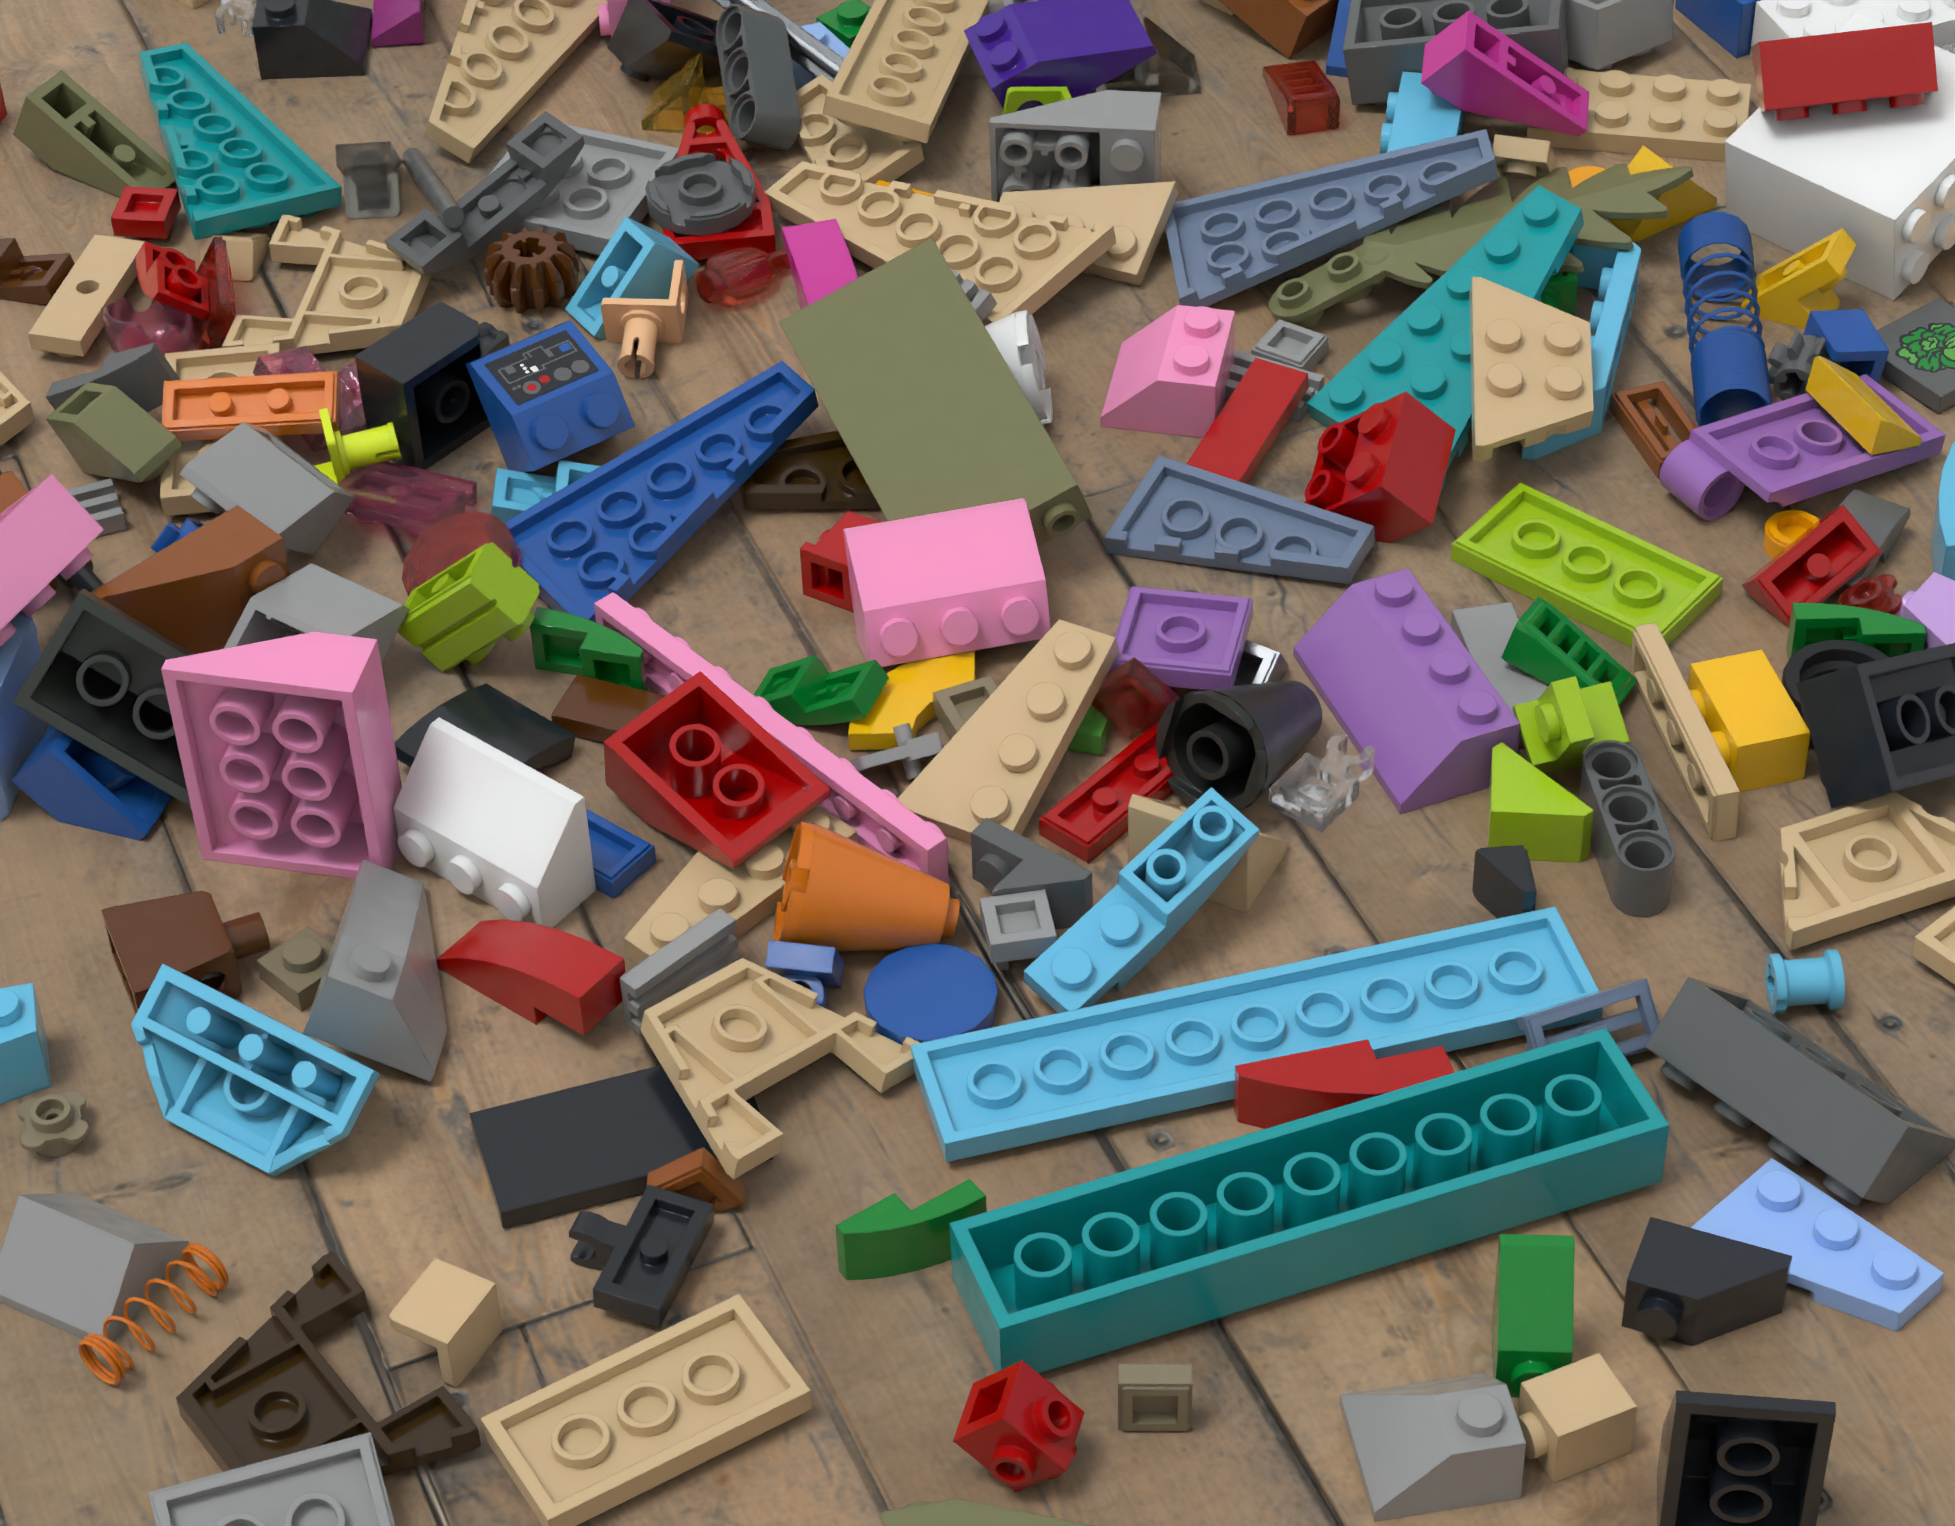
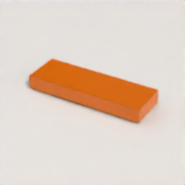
M337 371L164 381L162 425L172 432L179 441L221 439L242 422L264 428L274 436L324 433L319 409L328 408L333 430L338 431L340 430L341 379Z

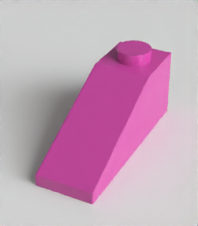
M1469 10L1425 44L1421 84L1429 88L1433 94L1444 98L1460 110L1579 137L1587 131L1589 91Z

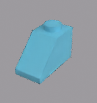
M625 216L565 310L594 337L603 340L606 338L601 313L603 298L669 299L674 261L684 260L687 282L699 263L671 238Z

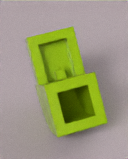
M1576 676L1550 683L1539 699L1513 706L1514 715L1520 722V735L1529 763L1543 773L1582 766L1583 754L1594 743L1604 740H1615L1626 744L1630 742L1611 681L1581 689Z

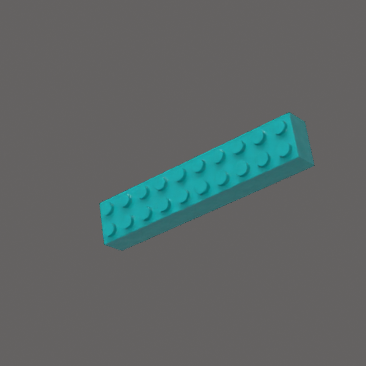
M1603 1028L951 1222L949 1226L952 1280L995 1371L998 1372L1023 1360L1039 1374L1662 1182L1669 1124L1608 1030Z

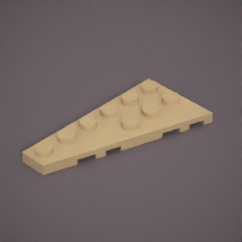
M467 0L424 137L465 162L470 163L600 24L598 4H608V1Z
M804 161L764 192L771 202V210L796 225L836 219L850 255L874 269L924 241L933 238L949 267L958 272L963 280L969 279L974 282L979 290L983 288L990 292L997 302V305L982 321L984 326L1014 312L1029 310V315H1032L1116 243L1114 227L1111 225L1095 222L1091 229L1069 225L1068 217L1048 213L1045 219L1017 214L1015 205L943 190H937L934 196L915 193L912 191V186L909 183L892 180L888 187L863 182L860 173Z

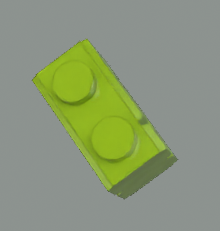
M493 542L486 543L411 591L404 606L409 608V611L398 633L415 648L418 646L422 647V654L442 672L446 669L450 670L464 660H467L472 665L477 664L491 651L497 640L505 637L508 641L512 642L529 628L535 617L531 609L540 593L539 584L520 566L514 568L512 566V559Z

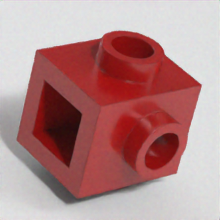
M1022 1360L972 1384L953 1442L988 1469L995 1479L1006 1484L1014 1492H1018L1046 1479H1055L1068 1469L1076 1455L1077 1447L1075 1441L1085 1412L1063 1395L1055 1385L1044 1379Z

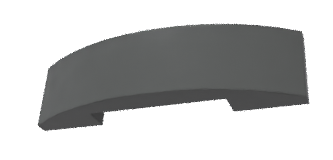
M545 111L506 143L510 159L456 201L464 212V221L460 226L456 228L446 226L439 216L425 208L385 240L387 249L423 275L454 267L486 250L489 244L498 242L502 237V233L511 232L552 192L585 144L583 136Z

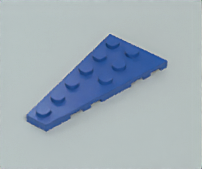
M781 361L488 532L490 540L512 559V566L514 568L520 566L539 584V596L553 610L596 622L595 602L612 592L628 602L819 407L815 389L785 362Z

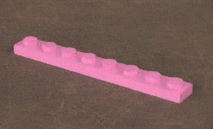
M614 592L594 603L596 623L618 632L643 649L647 685L658 694L668 695L701 671L830 788V797L819 804V806L857 830L858 843L949 884V846L947 837H945L938 826L930 821L925 822L900 803L892 792L880 789L858 773L851 762L845 758H838L816 742L806 729L796 727L774 711L764 698L752 695L733 681L723 668L719 666L714 667L695 653L685 640L672 636L653 622L643 609L634 608Z

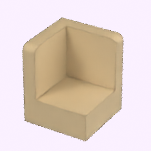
M434 1258L389 1314L392 1329L437 1348L442 1380L454 1387H458L503 1330L496 1283L438 1258Z

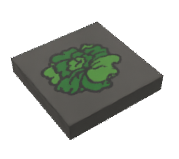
M1939 297L1877 330L1889 349L1882 375L1937 413L1955 404V307Z

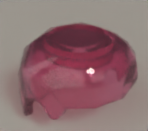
M120 298L107 305L104 309L105 331L114 353L156 343L165 356V353L189 351L194 342L195 325L193 316L173 307H164L161 302L153 300L151 306L144 312L135 311L130 301L126 298Z

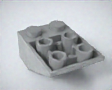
M1104 90L990 118L992 201L999 202L1003 192L1161 182V92Z

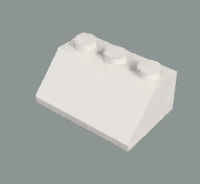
M440 717L429 725L393 807L398 833L397 843L401 854L411 864L417 867H425L450 881L460 892L467 895L473 894L494 906L509 920L531 922L553 928L596 891L584 796Z

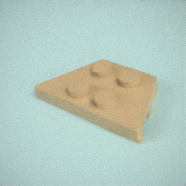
M1472 277L1469 292L1472 461L1483 462L1492 458L1494 448L1519 441L1523 448L1544 442L1549 436L1554 434H1568L1590 427L1594 412L1590 322L1482 277Z
M1896 792L1780 828L1778 857L1785 944L1790 950L1955 897V823L1944 817L1928 814L1921 805Z

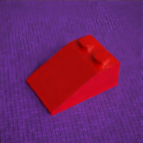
M701 671L604 741L606 785L647 824L732 869L738 867L830 797V788Z

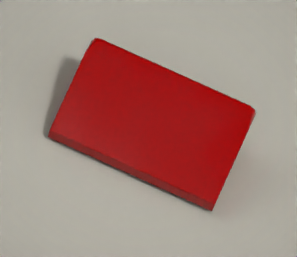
M1842 505L1822 517L1745 581L1742 587L1753 599L1789 628L1792 603L1824 602L1879 556L1882 551L1848 509Z

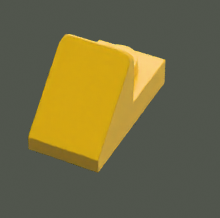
M1843 228L1756 276L1757 302L1760 307L1759 318L1805 329L1810 311L1838 309L1840 300L1831 289L1846 276L1848 270L1845 266L1856 247V243ZM1750 289L1748 293L1752 296V290ZM1745 298L1740 307L1745 309L1750 300ZM1754 307L1750 310L1753 314L1755 311Z

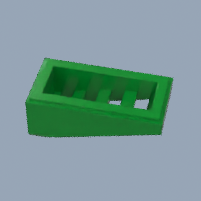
M1537 597L1517 621L1501 657L1507 663L1548 685L1551 682L1574 676L1577 678L1580 689L1600 684L1599 682L1611 681L1619 708L1634 690L1638 681L1564 614L1540 597Z

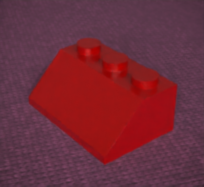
M1932 22L1762 41L1751 47L1761 112L1775 111V121L1809 118V107L1832 104V115L1867 111L1866 100L1889 98L1890 108L1924 105L1923 94L1938 91Z

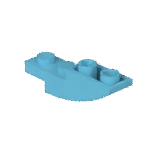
M1211 787L1119 872L1118 884L1024 970L1023 982L1057 1013L1093 1006L1112 987L1118 992L1173 938L1217 889L1257 839L1260 829Z

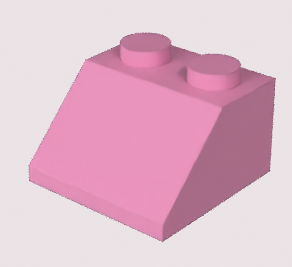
M1177 305L1123 341L1101 414V427L1203 438L1222 410L1226 399V383L1230 379L1231 365L1234 364L1235 311L1212 309L1205 306Z

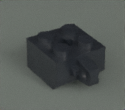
M439 301L355 356L366 429L384 426L387 423L393 422L402 459H393L391 461L418 476L490 427L466 364L509 346V335L502 330H497L492 324L487 322L479 324L478 321Z

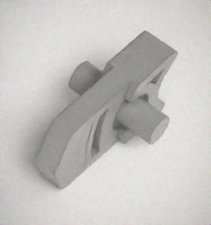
M910 723L893 727L898 747L865 755L849 762L852 763L858 772L902 761L907 780H911L923 771L920 760L934 757L943 749L940 733L935 732L914 738Z

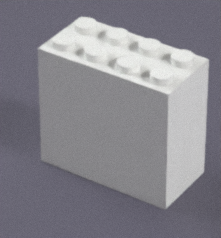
M1856 11L1835 33L1891 26ZM1934 45L1938 91L1923 94L1924 105L1890 108L1889 98L1866 100L1867 111L1832 115V104L1809 107V118L1775 121V111L1761 112L1759 107L1725 141L1727 213L1741 219L1747 225L1750 233L1794 254L1843 228L1856 243V247L1845 266L1848 270L1845 278L1894 301L1910 283L1916 284L1921 280L1928 265L1943 249L1948 250L1955 244V54Z

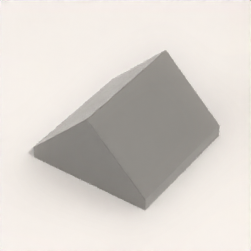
M76 1193L19 1195L0 1253V1303L82 1339L92 1333L104 1336V1320L109 1316L124 1317V1303L128 1298L139 1297L145 1299V1284L148 1280L155 1278L165 1280L166 1265L170 1261H181V1252L189 1245V1242ZM173 1265L171 1267V1269L169 1270V1275L176 1268L177 1265ZM154 1283L149 1287L150 1297L160 1287L161 1283ZM138 1301L131 1302L128 1306L130 1320L143 1307L144 1303ZM118 1320L110 1321L107 1325L109 1339L114 1341L127 1324Z

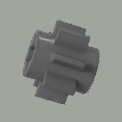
M1795 332L1789 346L1779 342L1775 343L1767 360L1771 364L1768 374L1770 384H1774L1775 390L1782 401L1808 393L1805 389L1813 360L1816 356H1821L1838 365L1840 364V362L1831 360L1824 348L1825 338L1801 335L1799 332Z

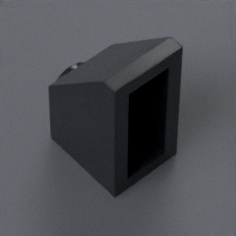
M1650 1217L1627 1278L1621 1326L1643 1332L1653 1338L1668 1339L1694 1346L1780 1314L1785 1304L1792 1256Z

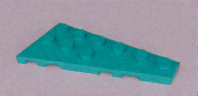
M187 42L139 52V71L195 240L249 227H265L271 222L280 220L282 215L294 217L312 216L320 210L341 206L342 186Z
M1538 185L1307 402L1310 418L1328 428L1334 423H1341L1366 411L1376 403L1385 402L1406 391L1456 429L1447 464L1448 469L1454 456L1460 457L1468 442L1467 432L1472 424L1469 297L1472 277H1482L1542 302L1541 294L1551 276L1558 274L1584 225L1582 209ZM1446 476L1444 477L1442 489L1447 482Z

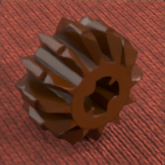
M523 226L520 233H502L501 241L488 245L486 268H484L486 286H489L490 295L496 297L499 307L508 308L514 306L518 314H522L527 309H536L541 314L544 307H562L563 299L570 298L576 293L578 272H580L578 254H575L574 245L567 242L565 233L556 232L550 234L546 226L541 227L537 231H529Z

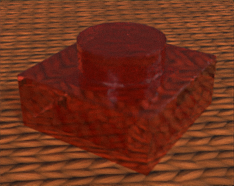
M1133 657L1105 677L1091 705L1127 737L1133 740L1158 724L1167 706L1179 699V696L1139 660Z

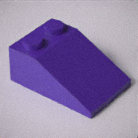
M1039 0L1009 4L995 13L985 15L976 24L964 30L982 71L1003 109L1006 92L1010 87H1067L1071 97L1075 98L1091 92L1158 54L1129 0ZM1035 100L1027 101L1017 111L1044 104Z

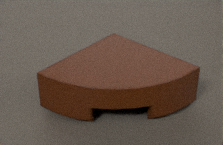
M704 1147L648 1172L647 1185L714 1204V1211L728 1210L745 1204L746 1185L738 1178L732 1179L725 1172L721 1163Z

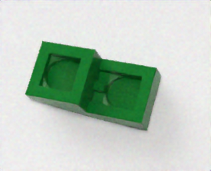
M1792 603L1786 651L1789 660L1794 653L1808 644L1826 640H1849L1875 647L1886 656L1894 657L1923 650L1926 630L1923 624L1881 611L1838 604Z
M541 607L536 608L534 620L530 625L535 669L581 675L648 691L643 649L630 639L599 623L576 615Z
M813 655L770 668L754 696L764 698L774 711L793 725L838 724L866 718L889 677L876 659L829 673L818 657Z
M968 1179L913 1210H910L895 1193L835 1225L839 1272L846 1280L875 1279L918 1271L951 1260L949 1223L987 1212L986 1195L971 1179Z

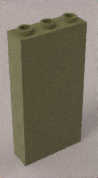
M933 238L924 241L778 322L887 521L1024 498L1027 503L1038 547L1054 537L1063 536L1071 532L1079 523L1092 517L1077 482Z

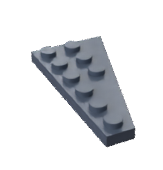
M1487 130L1475 131L1175 202L1165 228L1180 305L1193 307L1210 306L1498 178L1496 160Z

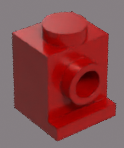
M847 511L831 530H826L821 534L816 545L805 542L800 548L803 595L853 612L843 529L881 522Z

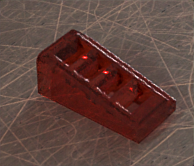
M1315 60L1263 67L1264 80L1287 135L1339 128V95L1334 85Z

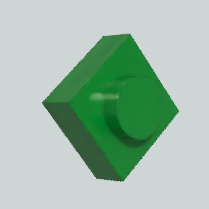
M860 0L846 1L838 7L816 17V22L823 24L847 47L851 48L871 7Z

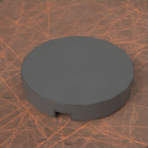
M701 152L682 155L663 163L655 170V178L651 182L648 179L645 187L650 217L661 227L678 234L703 236L722 233L740 225L752 214L756 203V189L752 172L740 161L729 158V164L723 161H716V154Z

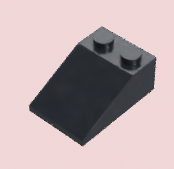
M1955 643L1854 665L1796 683L1802 703V715L1810 731L1819 763L1820 779L1826 788L1831 808L1955 776Z
M1676 1390L1662 1429L1657 1466V1526H1816L1836 1417L1835 1402Z

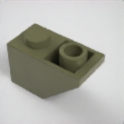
M87 382L45 418L82 471L88 474L139 483L146 482L160 475L169 465L167 459L183 446L172 432L116 386Z

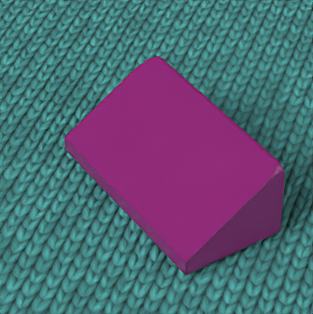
M374 0L372 47L424 43L426 0Z

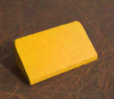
M1816 356L1814 358L1805 390L1871 456L1920 446L1922 438L1857 374L1824 357Z

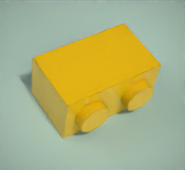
M1762 649L1691 663L1688 688L1739 791L1743 792L1804 779L1810 731Z

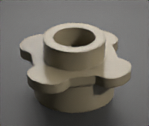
M69 1090L61 1095L48 1094L40 1098L32 1097L24 1100L17 1108L18 1117L24 1122L25 1131L20 1135L22 1147L41 1156L51 1158L65 1156L76 1150L89 1134L88 1123L82 1120L81 1111L86 1107L84 1095L78 1091Z

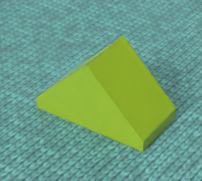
M1501 742L1493 747L1489 785L1488 847L1523 845L1524 850L1527 849L1529 860L1580 863L1588 858L1594 810Z

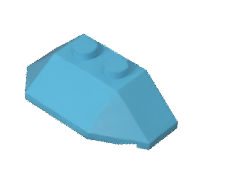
M163 963L131 1023L136 1041L142 1045L147 1072L164 1119L273 1176L285 1172L348 1137L380 1073L359 1061Z

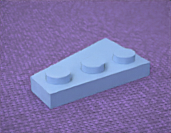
M1773 1158L1691 1227L1791 1255L1792 1262L1788 1283L1809 1290L1813 1302L1896 1332L1941 1292L1944 1272Z

